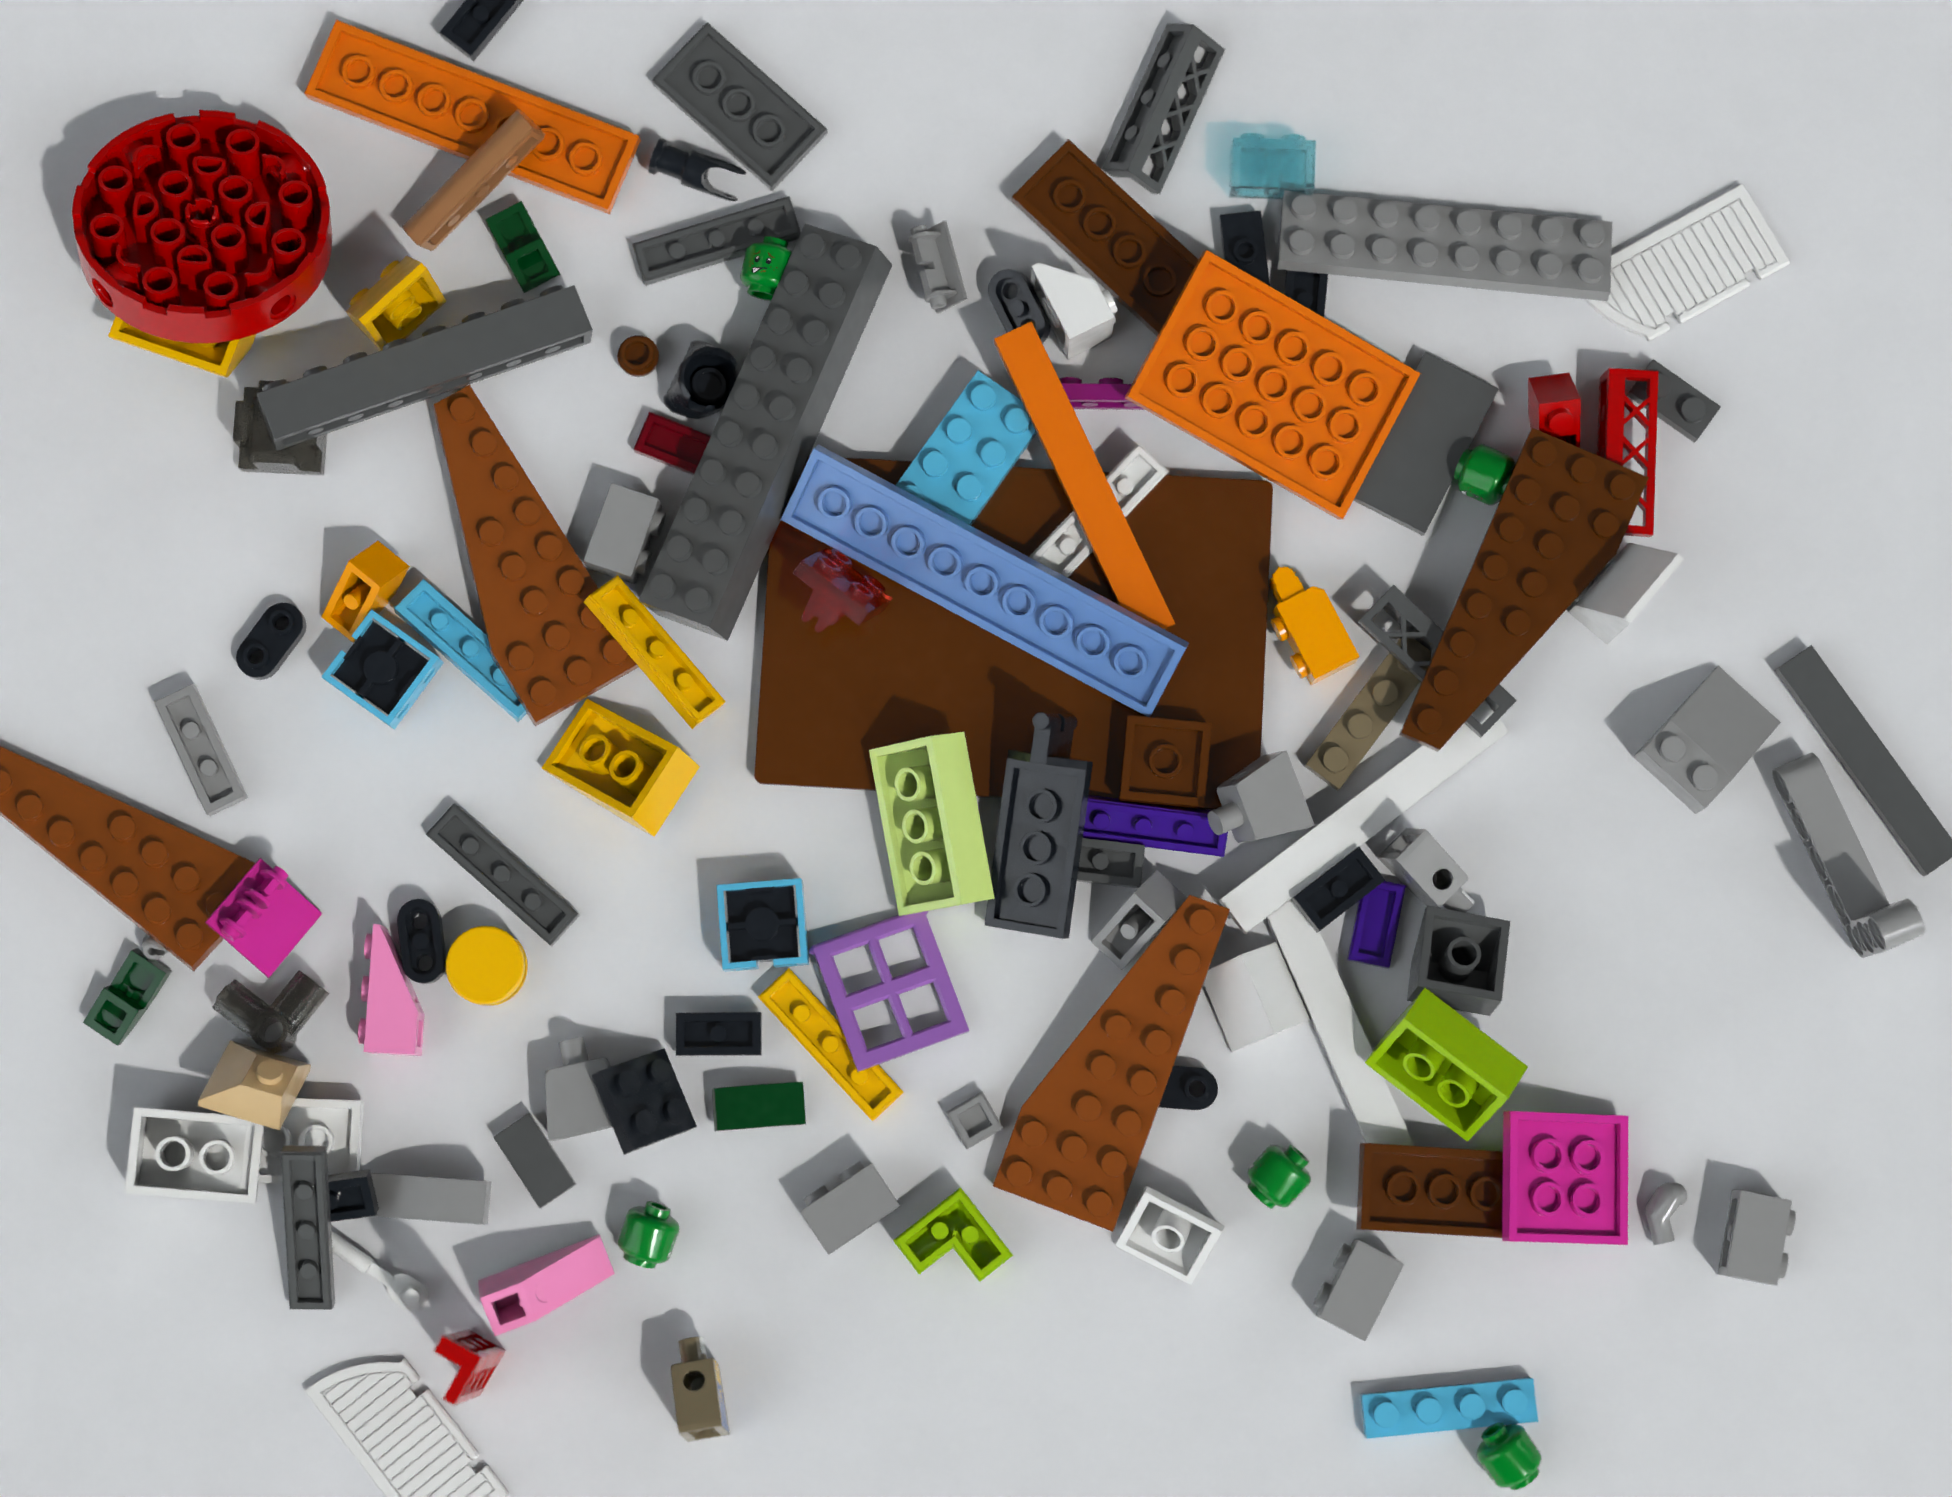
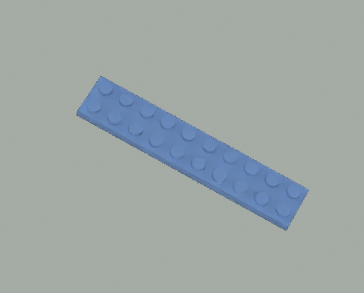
M819 444L813 448L781 518L782 521L1147 717L1152 715L1189 645V642Z

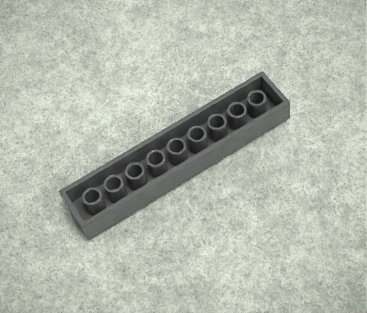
M808 224L804 225L783 272L781 281L775 290L638 600L657 615L726 641L729 640L783 513L892 268L891 262L877 246Z

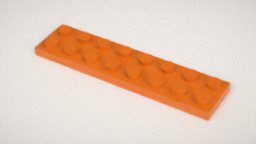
M338 20L335 21L304 93L310 100L466 160L519 109L546 135L508 176L607 214L611 213L641 141L639 135Z

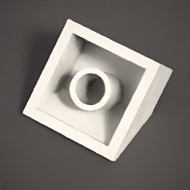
M1040 262L1031 266V284L1050 320V327L1067 359L1112 338L1113 325L1116 322L1114 313L1117 312V307L1107 289L1101 291L1096 280Z

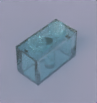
M1245 133L1240 135V138H1233L1230 149L1229 198L1283 199L1284 190L1304 192V195L1312 196L1315 189L1316 140H1306L1305 136L1298 134L1284 135L1281 139H1265V136L1259 133Z

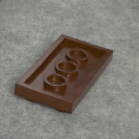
M1360 1143L1357 1230L1502 1238V1151Z

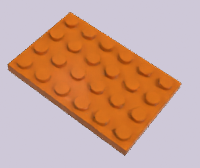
M1205 250L1202 252L1130 386L1125 399L1329 515L1341 520L1344 519L1421 373L1212 252Z

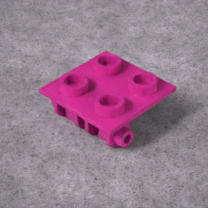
M259 858L205 923L269 978L322 913L286 881L288 874L278 866L272 869L264 860Z

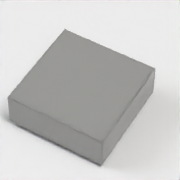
M983 1091L946 1112L966 1149L1003 1129Z

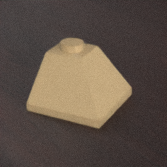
M230 1040L198 1100V1106L280 1130L311 1070V1064Z

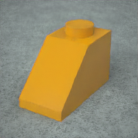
M376 541L348 561L321 617L351 642H355L356 640L352 637L353 633L371 609L378 614L384 609L396 594L410 566L381 542Z

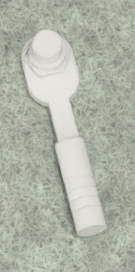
M331 1231L332 1252L362 1273H368L386 1285L387 1295L393 1302L411 1312L421 1310L427 1304L429 1293L425 1285L405 1273L392 1275L376 1264L373 1258Z

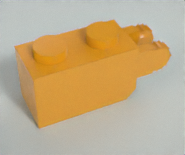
M1288 566L1278 567L1269 580L1271 582L1269 584L1271 586L1270 590H1273L1272 594L1278 603L1272 612L1275 618L1270 621L1281 642L1287 640L1293 650L1294 655L1290 656V660L1298 676L1301 679L1307 677L1309 683L1313 685L1356 663L1360 656L1325 590L1314 586L1305 590L1298 576H1295L1296 572H1293Z

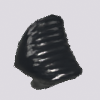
M692 341L674 380L671 382L670 388L663 397L664 405L675 414L693 419L708 417L721 411L737 379V372L735 370L737 361L734 356L708 342Z

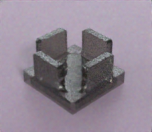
M260 380L258 388L244 387L243 401L236 400L233 429V441L239 447L238 468L242 472L324 475L327 434L276 451L257 400V393L262 392L263 387L273 381Z

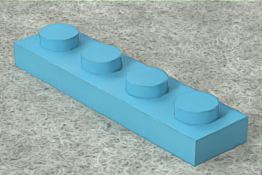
M423 579L394 608L395 613L519 722L527 714L526 710L491 657L487 635Z
M1531 1377L1360 1394L1364 1433L1367 1439L1489 1427L1496 1423L1509 1425L1538 1422L1534 1381Z

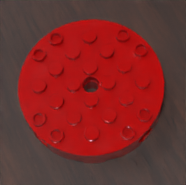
M199 110V115L175 118L174 113L149 119L127 129L108 142L89 162L87 174L81 185L76 187L72 207L73 226L79 260L87 283L96 297L115 316L127 324L156 337L187 343H218L242 339L260 333L284 321L305 304L318 288L329 265L332 252V226L329 198L323 176L311 156L302 146L281 130L260 120L255 124L237 119L235 113L218 110Z

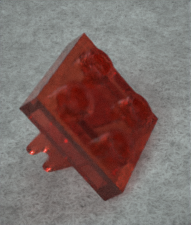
M826 548L803 559L793 572L795 576L813 589L801 618L804 622H808L813 616H817L816 632H822L829 625L836 624L845 615L856 624L861 625L882 613L892 600L891 597L884 593L885 587L877 579L869 575H861L851 567L852 561L836 549L830 550Z

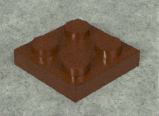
M1128 715L1119 801L1204 809L1212 723Z

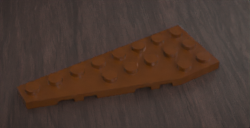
M1533 427L1531 428L1399 735L1437 752L1447 743L1617 554L1649 477Z

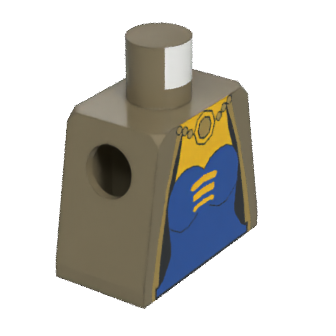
M691 1337L679 1340L681 1363L671 1365L678 1433L687 1442L730 1435L719 1364L714 1358H707L704 1337ZM696 1378H704L703 1386L698 1390L692 1391V1382Z

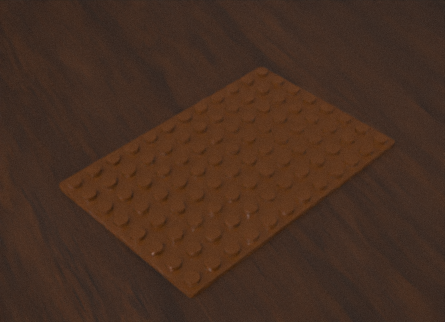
M845 458L894 485L897 484L912 463V461ZM1012 467L971 526L1029 557L1074 510L1054 469ZM1166 475L1125 517L1174 619L1175 625L1165 630L1189 642L1150 717L1212 723L1204 809L1215 810L1222 806L1217 794V787L1261 757L1273 486L1270 482L1264 480ZM780 521L769 546L754 777L759 784L876 791L869 754L870 749L932 735L964 732L976 796L1002 798L1008 750L1031 752L1035 728L1033 717L1041 712L1071 714L1077 718L1078 724L1073 733L1070 757L1093 762L1089 795L1120 799L1127 716H1147L788 523ZM1092 552L1068 578L1118 604Z

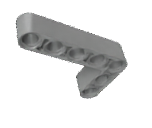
M1809 753L1773 769L1772 775L1777 790L1857 954L1864 958L1882 953L1925 933L1923 919L1917 907L1910 899L1889 904L1819 758L1814 753Z

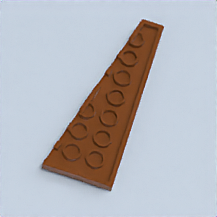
M0 746V815L194 972L224 940L205 922L252 868L255 862Z

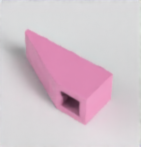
M373 924L372 934L366 935L364 945L365 959H370L369 976H364L362 980L361 998L362 1001L367 1002L366 1019L361 1018L359 1022L358 1042L359 1044H364V1052L370 1054L422 1056L424 1011L408 976L403 970L402 961L388 929L380 924Z
M599 1234L478 1280L479 1296L493 1333L497 1336L540 1319L615 1273Z

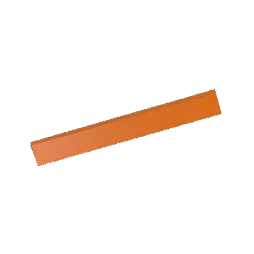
M1032 321L994 338L993 342L1118 605L1164 630L1175 625L1174 619Z

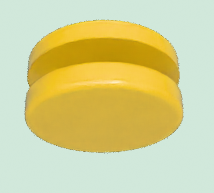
M477 926L468 929L455 939L447 953L446 974L450 985L462 998L478 1005L494 1006L510 1000L520 991L527 977L528 960L523 946L513 935L494 926Z

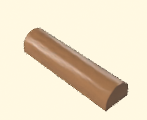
M517 109L402 226L404 231L416 245L434 251L545 138L546 134L525 113Z

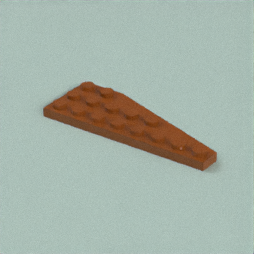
M468 385L435 403L434 414L450 474L453 495L457 504L460 525L473 580L476 585L491 657L536 727L637 669L639 666L584 603L585 599L598 589L597 585L472 387Z
M1192 895L1187 897L1022 1105L993 1187L1112 1232L1114 1231L1230 909Z

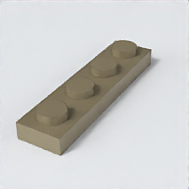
M1407 638V654L1414 661H1431V651L1414 638ZM1399 639L1398 642L1396 643L1400 648H1401V639ZM1389 652L1304 767L1339 791L1420 681Z

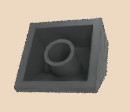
M1426 906L1411 961L1407 1001L1412 1002L1426 988L1454 1010L1490 1016L1502 1002L1510 921Z

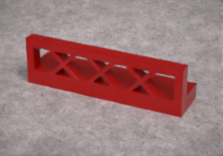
M1608 368L1599 379L1597 455L1621 466L1633 457L1644 469V476L1649 478L1644 488L1643 498L1640 497L1637 504L1643 511L1642 526L1628 525L1624 536L1651 537L1654 533L1659 371ZM1625 380L1647 382V399L1638 407L1625 395ZM1624 406H1625L1626 409L1630 412V414H1629L1627 417H1625V418H1624ZM1645 406H1646V417H1645V416L1642 414V412L1640 411V410H1641L1643 407H1645ZM1633 416L1646 429L1645 440L1636 448L1624 436V424ZM1644 446L1645 458L1639 453ZM1623 447L1629 453L1624 459Z
M470 1329L443 1335L434 1352L460 1366L443 1399L453 1405H457L480 1396L506 1350Z

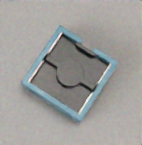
M371 609L352 635L356 640L347 653L341 650L321 677L395 730L444 662L437 655Z
M802 878L717 885L722 969L725 972L759 969L758 962L773 961L775 968L809 965Z

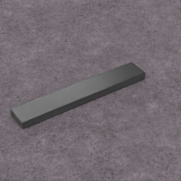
M1812 645L1774 670L1920 873L1926 876L1951 859L1952 838Z

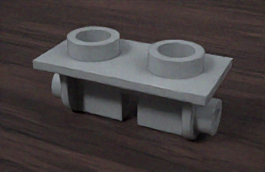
M942 221L927 229L926 225L911 228L912 236L908 240L912 244L916 263L924 265V270L920 271L919 274L925 292V302L930 303L931 308L935 309L936 313H941L966 300L967 295L947 221Z

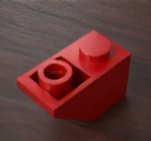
M1570 373L1528 378L1530 428L1533 427L1580 448L1581 398Z

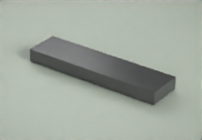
M790 196L633 243L632 245L644 284L647 286L745 256L747 247L753 243L763 242L764 237H776L786 242L798 240L801 231Z
M455 803L426 833L432 841L550 946H553L580 916L579 913Z
M284 1145L281 1150L289 1306L290 1309L332 1310L335 1305L327 1146Z

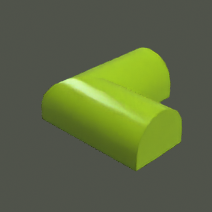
M961 1187L893 1240L918 1274H921L953 1248L980 1282L1013 1256Z

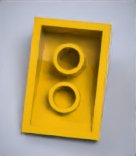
M409 256L404 257L400 262L395 260L386 266L380 274L381 279L370 289L364 288L351 299L349 303L351 307L345 311L355 325L380 351L383 350L384 345L391 341L406 339L446 302L428 269L422 262Z
M586 699L542 766V769L619 818L655 837L700 766L676 745Z

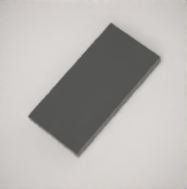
M708 22L651 80L653 86L771 191L783 181L828 133L825 126Z
M1424 352L1416 368V371L1421 374L1353 500L1422 536L1426 533L1454 478V472L1462 454L1466 449H1469L1499 388L1427 352Z

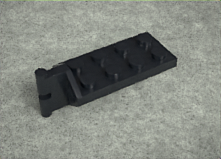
M1037 713L1033 717L1035 728L1031 752L1008 750L991 873L995 899H990L987 902L985 926L1061 939L1069 938L1093 767L1092 761L1070 757L1073 733L1078 724L1077 718L1074 715Z

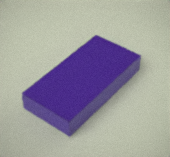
M1384 881L1358 901L1347 956L1348 961L1386 969L1390 968L1406 885Z

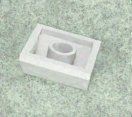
M1278 942L1241 954L1208 970L1203 985L1231 1052L1310 1020Z
M1145 1186L1115 1246L1192 1285L1221 1235L1224 1225Z

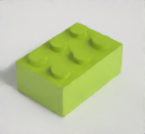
M1426 988L1419 993L1385 1032L1365 1064L1467 1142L1508 1100L1528 1068L1521 1060Z

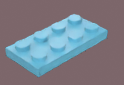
M978 370L895 486L971 526L1037 434L1021 399Z

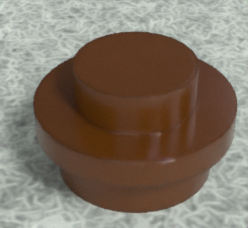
M635 335L622 342L618 349L617 358L620 367L625 373L634 377H643L653 372L657 367L659 351L651 339Z

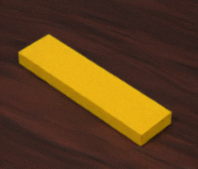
M616 575L590 594L584 603L691 729H694L721 708L726 701L646 607L638 601L639 599L623 580Z
M789 968L758 996L872 1121L878 1118L904 1093L879 1065L857 1072L839 1022Z

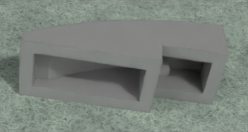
M371 1173L379 1206L376 1217L488 1224L491 1181Z

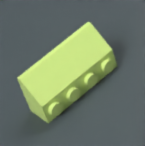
M965 733L932 735L870 749L869 754L899 916L995 899Z

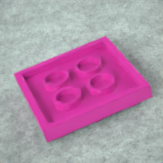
M1503 1111L1502 1241L1628 1245V1116Z

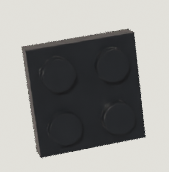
M665 1048L600 1070L591 1075L624 1155L697 1127Z

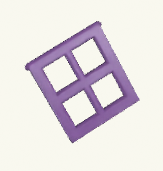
M928 911L902 916L896 915L817 943L809 948V953L816 958L857 1072L969 1032L967 1022L927 919ZM913 928L927 966L892 978L878 940ZM868 944L881 982L847 994L833 956ZM933 983L947 1021L913 1033L899 995ZM888 999L902 1037L867 1049L853 1011Z

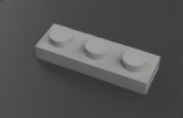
M191 684L155 701L154 703L206 814L212 816L247 799L248 796L197 687Z

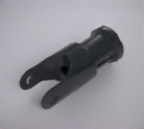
M660 138L652 153L648 173L655 175L657 172L680 179L681 185L720 199L737 201V197L715 189L709 183L708 170L719 167L741 175H745L746 171L734 164L695 150L689 153L667 145V140Z

